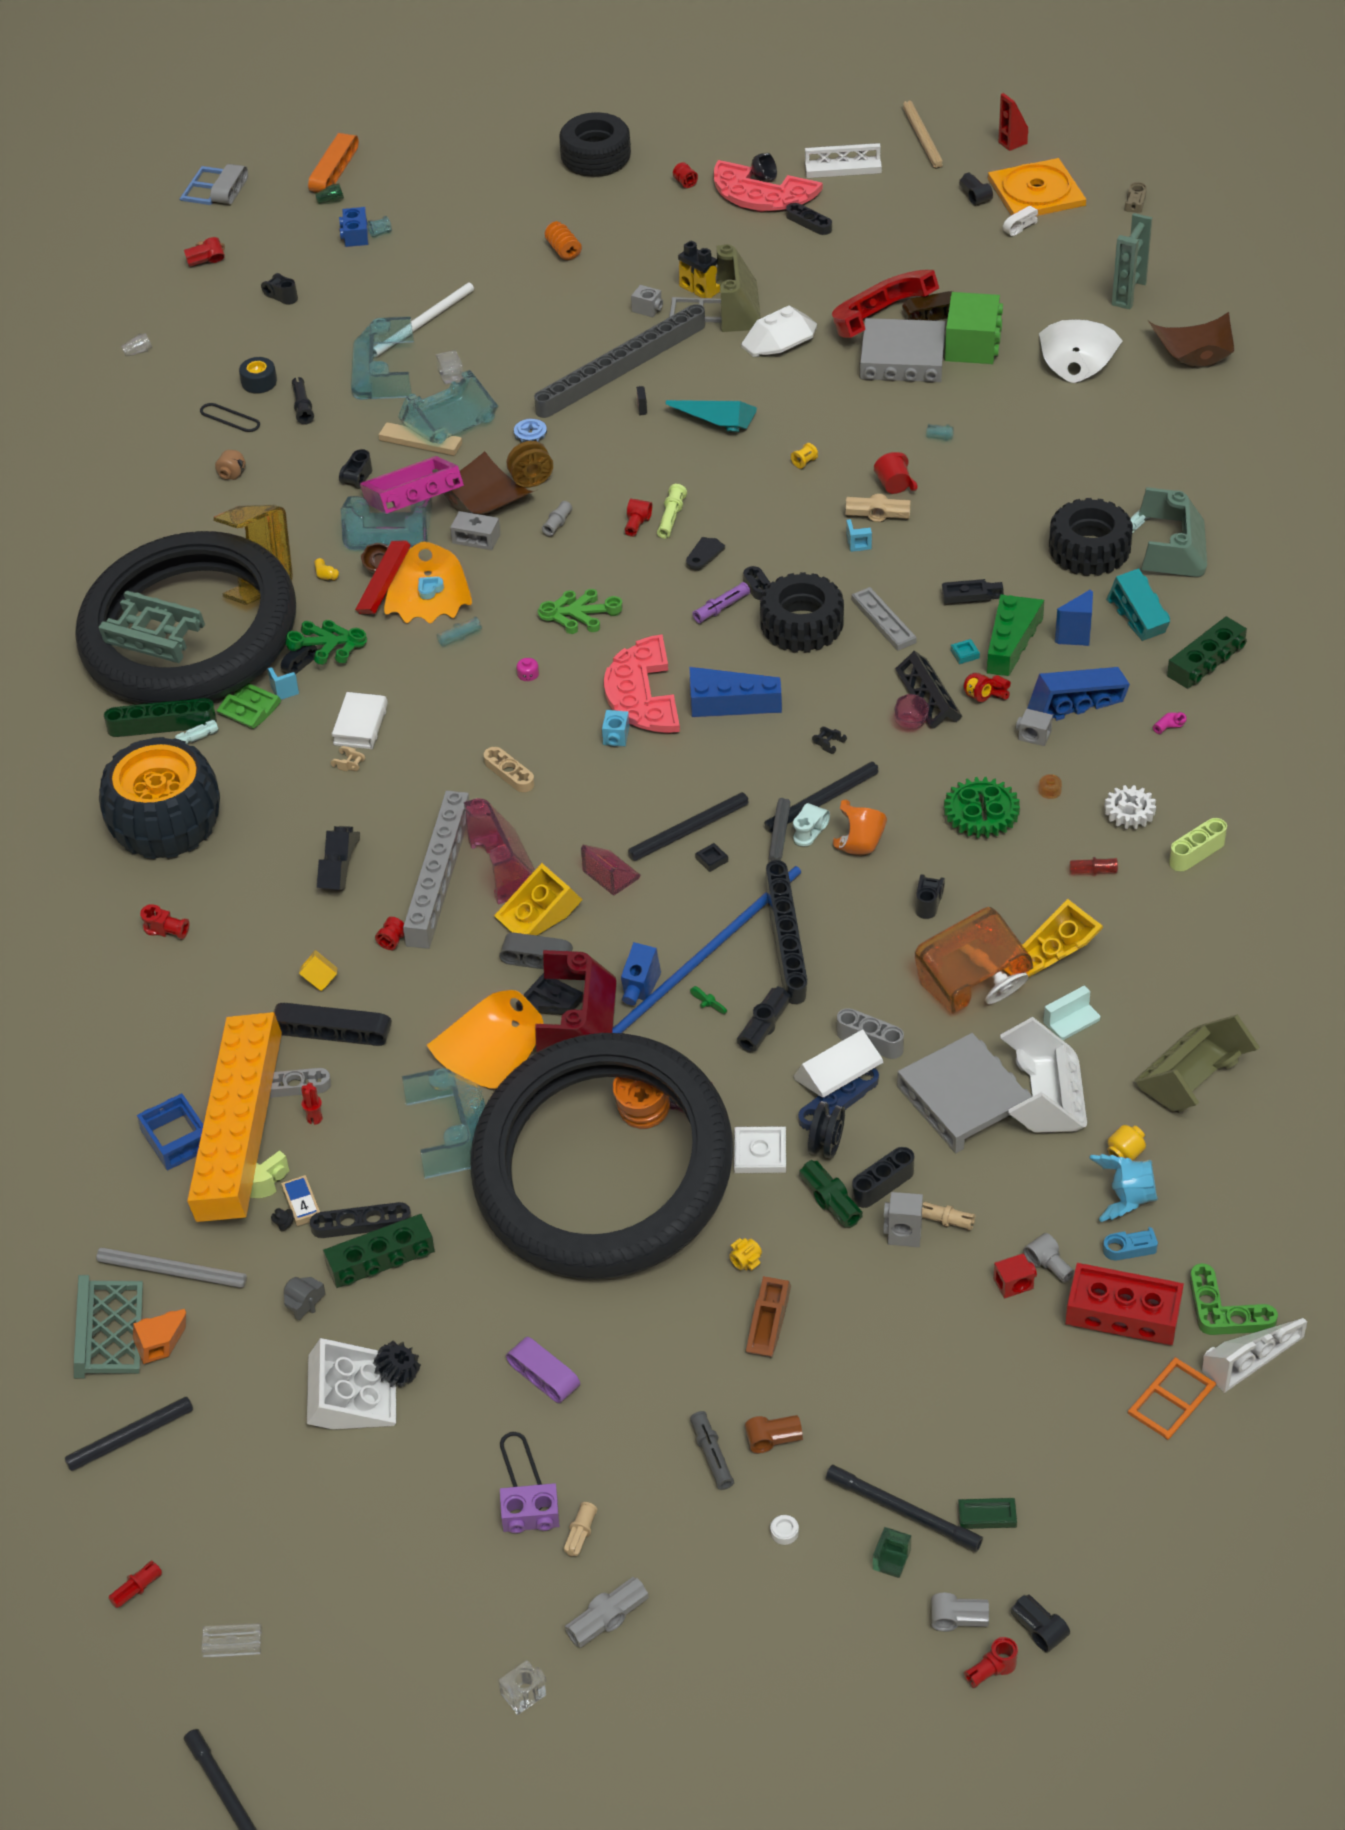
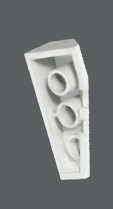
M1301 1318L1223 1342L1216 1348L1211 1347L1203 1356L1202 1372L1209 1379L1215 1381L1216 1385L1225 1393L1304 1338L1307 1321Z

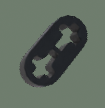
M757 566L747 567L743 572V581L749 586L750 593L755 599L760 600L763 591L770 584V581L762 569Z
M315 645L302 646L297 651H290L281 661V670L288 674L292 672L297 674L314 660L315 652L318 650Z

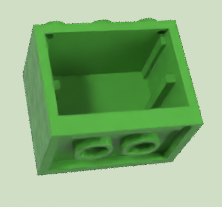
M952 292L946 327L945 361L981 364L994 363V356L999 354L1002 332L1003 303H1000V295Z

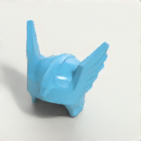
M1090 1155V1159L1103 1169L1116 1170L1112 1189L1121 1200L1107 1207L1099 1218L1100 1222L1108 1219L1113 1220L1117 1216L1121 1217L1126 1212L1137 1209L1140 1204L1158 1200L1151 1160L1132 1161L1130 1158L1125 1159L1114 1155Z

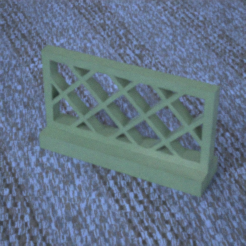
M89 1275L78 1276L74 1378L85 1379V1373H139L140 1355L134 1341L132 1340L126 1345L119 1337L127 1331L133 1335V1323L141 1320L143 1281H89ZM94 1290H107L110 1295L101 1301L94 1295ZM125 1290H137V1295L129 1301L121 1293ZM116 1298L123 1306L114 1312L107 1304ZM100 1309H103L110 1315L102 1322H99L93 1316ZM129 1309L136 1317L127 1323L120 1315ZM113 1320L123 1326L115 1333L106 1328ZM99 1331H102L109 1338L99 1345L92 1337ZM112 1342H115L122 1349L112 1356L105 1348ZM98 1353L107 1359L103 1364H91V1359ZM127 1353L134 1359V1364H122L118 1359Z

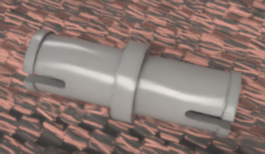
M562 501L558 508L549 514V519L542 526V531L548 536L553 535L555 530L565 523V518L572 511V505L567 501Z

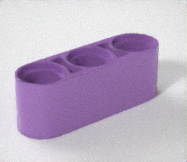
M525 1337L506 1354L507 1361L518 1373L556 1403H561L580 1386L578 1377L571 1369L530 1337Z

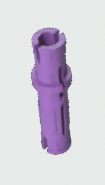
M742 582L721 596L708 600L704 606L692 612L694 620L697 623H701L712 615L717 616L722 609L749 595V586Z

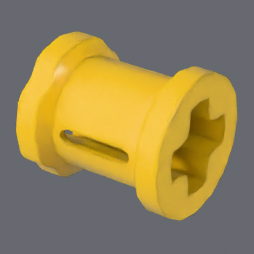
M806 443L802 449L791 453V461L799 469L805 467L806 463L810 460L813 461L818 458L817 448L811 443Z

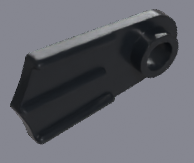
M702 537L687 557V566L693 570L701 569L725 549V545L717 538Z

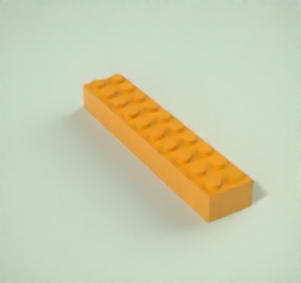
M274 1012L226 1017L187 1200L196 1222L245 1218L247 1216L282 1035Z

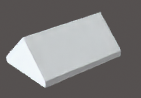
M862 1029L803 1063L795 1073L794 1078L819 1096L825 1097L882 1064L883 1059Z

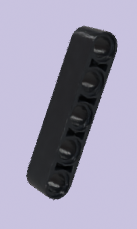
M278 1003L274 1009L282 1036L382 1046L386 1043L392 1024L389 1016L376 1012L293 1003Z

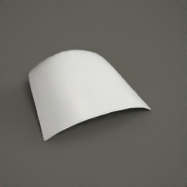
M1062 320L1049 325L1039 333L1045 361L1053 371L1071 383L1080 382L1100 371L1123 342L1114 330L1104 324L1088 320ZM1077 347L1080 351L1075 352L1072 350L1073 348ZM1072 362L1078 363L1081 367L1077 375H1072L1068 372V365Z

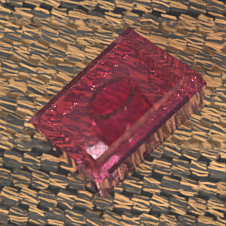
M582 845L583 872L613 896L640 878L641 875L610 850Z

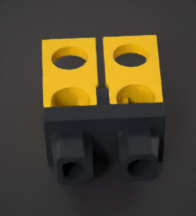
M692 240L684 244V251L678 255V260H680L679 286L691 293L694 292L695 295L701 298H712L720 292V285L716 283L718 259L711 256V250L708 248L698 250L697 243Z

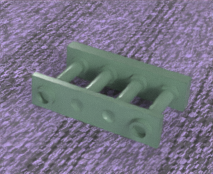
M1133 213L1131 235L1129 237L1119 235L1117 238L1112 294L1113 306L1130 310L1133 306L1135 284L1146 285L1153 217Z

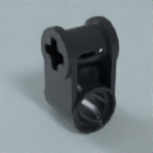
M275 273L272 279L261 284L263 293L269 298L278 300L286 305L293 304L298 300L295 281L280 273Z
M365 449L354 451L340 470V483L345 484L347 482L354 484L357 488H361L360 483L365 482L373 471L370 453Z
M924 874L920 875L916 892L917 916L923 919H930L937 914L940 899H942L945 878L934 879L925 877Z

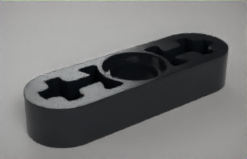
M790 203L786 206L787 219L820 235H827L832 232V220L799 203Z

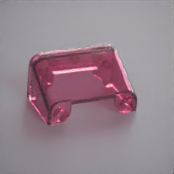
M477 798L464 802L469 844L472 849L477 848L476 845L484 847L486 853H490L495 881L494 896L498 905L505 903L535 871V868L515 828L487 800Z

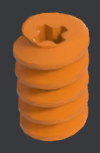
M555 221L547 226L544 233L545 238L562 259L571 260L580 254L582 245L566 225Z

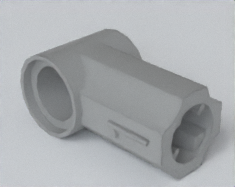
M938 1593L932 1596V1627L935 1630L952 1631L957 1626L988 1627V1600L957 1599L951 1593Z

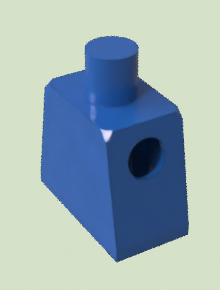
M633 943L621 975L624 991L622 1001L624 1003L634 1006L638 999L645 1000L652 993L661 975L657 948Z

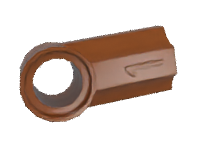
M798 1415L768 1420V1418L763 1416H756L745 1423L750 1449L754 1453H765L770 1451L774 1445L803 1440L801 1422Z

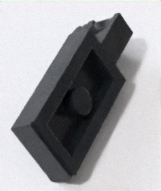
M985 579L945 582L942 584L944 604L998 599L1004 594L1002 582L990 583L986 582Z

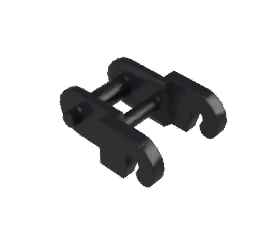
M824 726L820 728L821 733L819 735L812 736L813 742L823 747V750L830 754L836 752L835 746L830 748L829 741L831 739L842 743L847 740L845 734L841 737V731L837 729L831 730Z

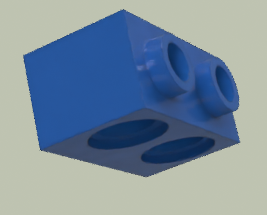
M365 207L342 209L343 217H339L341 240L345 239V246L368 245Z

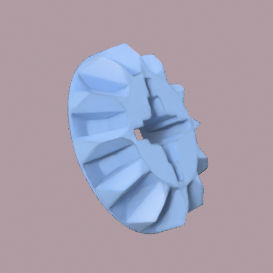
M537 419L522 420L514 427L515 437L520 439L521 442H538L547 433L545 423Z

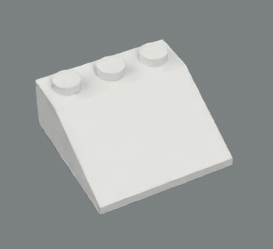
M322 1338L319 1339L308 1355L307 1424L328 1429L384 1427L396 1424V1384L390 1387L388 1381L381 1382V1375L374 1373L376 1366L373 1362L378 1354V1350Z

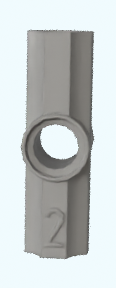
M632 1577L610 1594L604 1592L596 1596L589 1604L588 1610L565 1626V1631L574 1645L581 1648L604 1630L610 1632L618 1628L624 1621L626 1614L649 1598L648 1592L638 1578Z

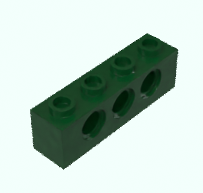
M1225 616L1169 659L1167 677L1187 689L1195 683H1199L1205 675L1213 672L1223 661H1227L1232 654L1243 649L1247 642V628Z
M422 1214L323 1249L325 1263L336 1288L351 1285L355 1281L375 1276L382 1271L399 1267L406 1262L426 1257L428 1254L435 1252L432 1234Z

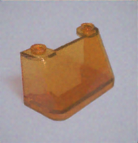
M992 907L983 908L921 943L915 951L920 984L952 1014L965 1008L970 1003L972 987L1003 969L1009 967L1013 974L1026 973L1033 969L1030 954L1002 916Z

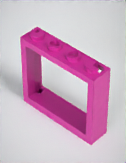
M434 456L362 482L360 486L365 502L387 514L464 486L458 465ZM392 502L394 507L388 509L386 503Z

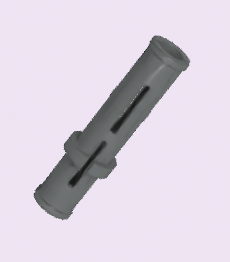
M705 1411L696 1412L691 1415L690 1421L697 1434V1444L704 1451L718 1489H728L733 1486L734 1479L730 1474L717 1442L719 1438L717 1432L712 1430Z

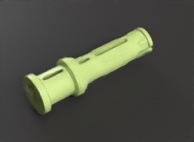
M672 484L669 487V496L664 501L665 511L657 530L658 536L664 539L670 537L677 512L682 509V501L687 495L686 488L680 484Z

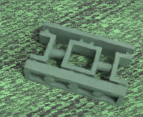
M126 591L124 593L126 600L120 602L124 612L120 619L117 621L108 618L106 622H102L98 627L104 642L180 663L183 659L182 650L185 651L187 648L183 639L184 635L188 630L198 632L200 628L205 626L201 612L195 608ZM151 619L161 622L156 631L145 628ZM167 634H171L168 639H165Z

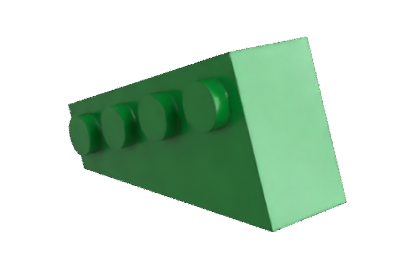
M1012 595L1000 596L988 650L987 674L1003 676L1011 674L1020 659L1021 652L1026 649L1031 636H1034L1038 624H1041L1043 621L1045 600Z

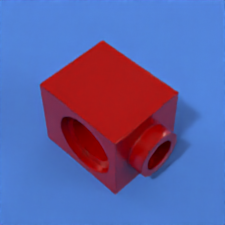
M1024 1253L994 1263L993 1279L1004 1299L1034 1289V1278L1037 1277L1036 1268L1032 1262H1028Z

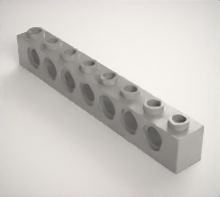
M445 792L403 926L405 942L408 947L430 949L471 814L469 793Z

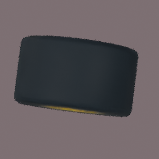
M253 357L245 360L240 365L241 384L247 392L264 393L276 385V370L274 363L270 359Z

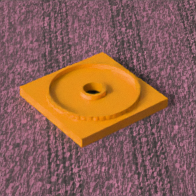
M1059 158L988 172L989 182L1011 216L1028 206L1038 210L1036 216L1086 206L1085 196Z

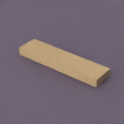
M386 422L379 433V440L453 456H455L462 445L461 437Z

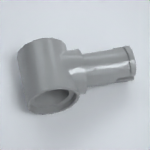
M1043 1233L1024 1247V1254L1029 1262H1032L1035 1267L1042 1265L1044 1268H1049L1063 1283L1070 1280L1074 1275V1270L1059 1257V1246L1050 1234Z

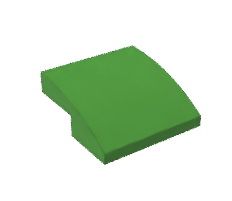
M249 683L237 690L234 695L228 694L216 711L253 729L260 725L277 708L281 699L279 696Z

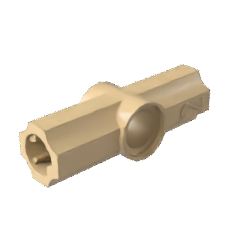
M874 494L870 498L847 497L846 515L867 516L874 522H881L886 518L909 519L911 501L888 499L883 494Z

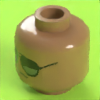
M237 450L224 451L215 463L219 476L230 480L237 479L246 467L243 455Z

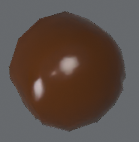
M382 543L367 545L361 554L363 567L369 573H375L388 546Z

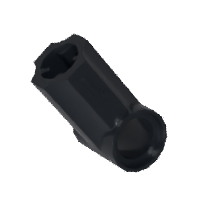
M970 172L965 173L959 179V185L968 193L969 200L973 205L993 199L991 186L988 183L982 184Z
M1030 1594L1020 1597L1011 1608V1614L1031 1632L1036 1645L1046 1653L1050 1652L1070 1635L1067 1623L1059 1615H1051Z

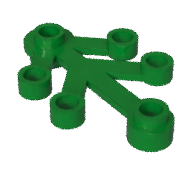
M324 620L322 628L316 626L311 621H304L302 623L301 632L303 634H315L319 637H304L298 631H290L286 636V646L291 651H297L302 646L324 645L321 650L315 652L314 661L321 665L327 663L328 655L338 644L345 645L342 649L336 651L335 660L339 663H346L349 653L354 648L363 647L367 643L364 630L360 628L347 630L336 625L331 620Z

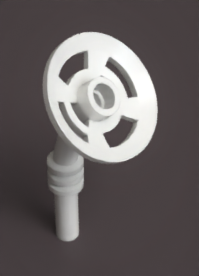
M961 943L958 947V950L969 957L973 964L985 969L995 979L993 981L995 986L985 999L987 1004H993L1006 998L1028 980L1027 973H1018L1009 977L1006 973L1003 974L989 961L988 956L980 950H974L965 943Z

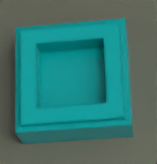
M971 639L951 644L950 650L959 664L980 659V652Z

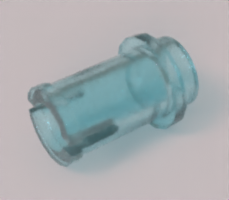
M928 424L926 434L927 437L944 438L945 441H948V439L953 438L954 427L950 426V424H946V426Z

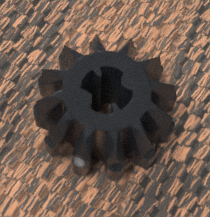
M391 1341L388 1345L384 1344L378 1350L373 1364L376 1366L374 1373L381 1375V1382L386 1380L389 1382L390 1387L396 1384L399 1388L413 1382L421 1366L418 1363L419 1355L412 1353L413 1347L406 1348L404 1342L397 1344L395 1341Z

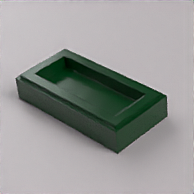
M1015 1498L958 1499L960 1526L966 1529L1017 1528Z

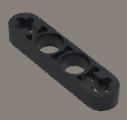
M396 1202L318 1212L310 1218V1227L315 1237L329 1238L369 1233L412 1216L410 1207L407 1204ZM402 1213V1217L397 1218V1214ZM371 1215L381 1217L377 1222L367 1221V1218ZM346 1218H352L355 1220L354 1223L349 1226L341 1224L342 1220ZM320 1223H325L324 1227H319Z

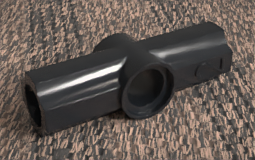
M779 986L771 988L762 1003L754 1007L753 1016L737 1038V1044L743 1050L750 1053L757 1051L765 1037L774 1032L776 1021L791 1001V995L784 988Z

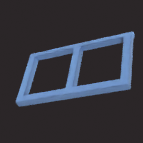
M201 166L180 197V201L211 205L213 203L211 196L209 199H202L187 195L193 186L212 189L214 184L197 182L203 172L221 174L223 169Z

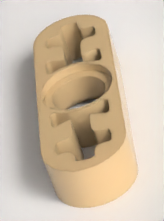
M490 747L485 750V766L515 790L529 792L534 788L533 773L499 747ZM507 767L514 768V770L511 772L504 771V769Z

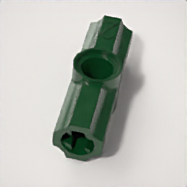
M810 1160L799 1170V1176L813 1191L815 1200L823 1210L829 1209L844 1227L851 1228L857 1225L858 1221L863 1217V1212L848 1196L847 1189L839 1178L833 1179L818 1161Z

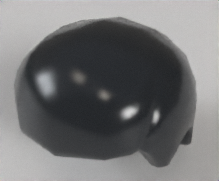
M761 153L753 157L751 169L757 180L768 182L776 179L777 166L770 153Z

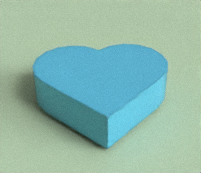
M440 577L419 578L418 591L422 599H431L436 593L444 589L443 579Z

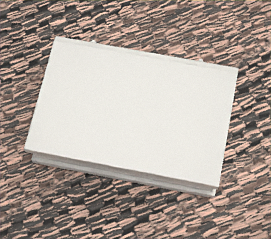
M347 692L332 732V737H334L333 744L336 746L373 749L383 717L386 714L387 698L381 695Z

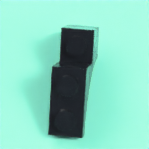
M334 826V830L326 831L325 857L318 861L317 888L345 889L351 853L355 844L360 841V832L353 831V827Z

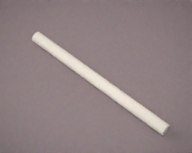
M471 283L465 284L371 348L372 355L378 357L473 292V285Z

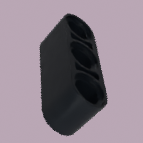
M898 1147L856 1175L852 1181V1200L858 1207L868 1208L908 1181L914 1174V1152L907 1147Z

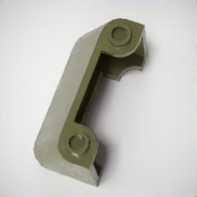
M730 244L716 246L718 259L717 282L720 285L722 332L749 331L756 321L761 319L757 281L735 247Z

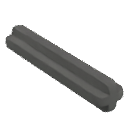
M779 798L777 802L769 852L770 861L782 859L791 803L789 799Z

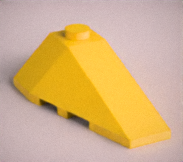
M1067 899L1001 966V969L1010 976L1018 973H1027L1029 978L1086 946L1103 929V925Z

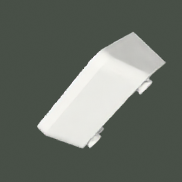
M1034 1017L1000 1034L1001 1039L1016 1050V1064L1019 1069L1030 1075L1033 1096L1010 1108L1009 1114L1025 1125L1028 1130L1035 1133L1074 1132L1086 1127L1087 1117L1080 1064L1073 1048Z

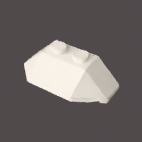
M787 306L757 320L742 342L741 347L752 357L759 356V354L781 353L813 338L817 323L799 310Z

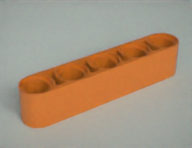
M344 133L336 135L309 177V191L330 193L358 149L359 139L357 135Z

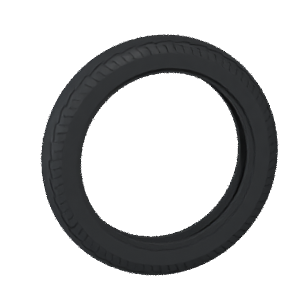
M195 531L166 536L128 552L110 565L92 584L82 601L76 621L75 635L78 653L91 677L106 691L127 702L141 705L202 698L214 701L246 686L261 675L277 659L286 645L287 633L292 631L296 617L295 591L290 576L281 562L267 549L247 538L216 531ZM218 571L232 574L253 585L261 595L257 615L243 636L219 654L190 665L153 667L131 661L121 655L111 644L105 643L98 628L108 618L118 620L123 611L120 602L126 600L124 597L126 591L141 593L161 580L182 573Z
M624 1033L582 1035L555 1043L529 1057L516 1067L493 1092L479 1117L473 1136L470 1159L472 1186L480 1211L491 1230L512 1252L523 1260L542 1270L564 1277L590 1280L618 1278L641 1272L667 1260L689 1244L707 1225L717 1210L727 1188L732 1167L733 1137L728 1113L718 1091L703 1071L682 1053L661 1042L637 1035ZM603 1077H620L641 1081L665 1093L681 1108L691 1124L692 1153L689 1166L681 1184L672 1197L655 1213L643 1221L622 1230L601 1234H581L565 1231L547 1224L522 1204L515 1193L512 1181L513 1152L525 1123L547 1099L573 1084Z

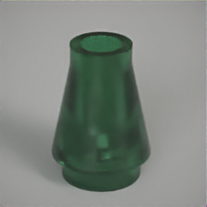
M333 183L315 193L318 204L336 202L344 198L339 183Z

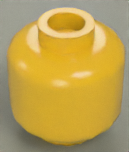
M1128 1125L1120 1126L1108 1138V1153L1116 1157L1130 1158L1134 1161L1146 1148V1143L1143 1139L1145 1137L1144 1132L1135 1125L1133 1127Z

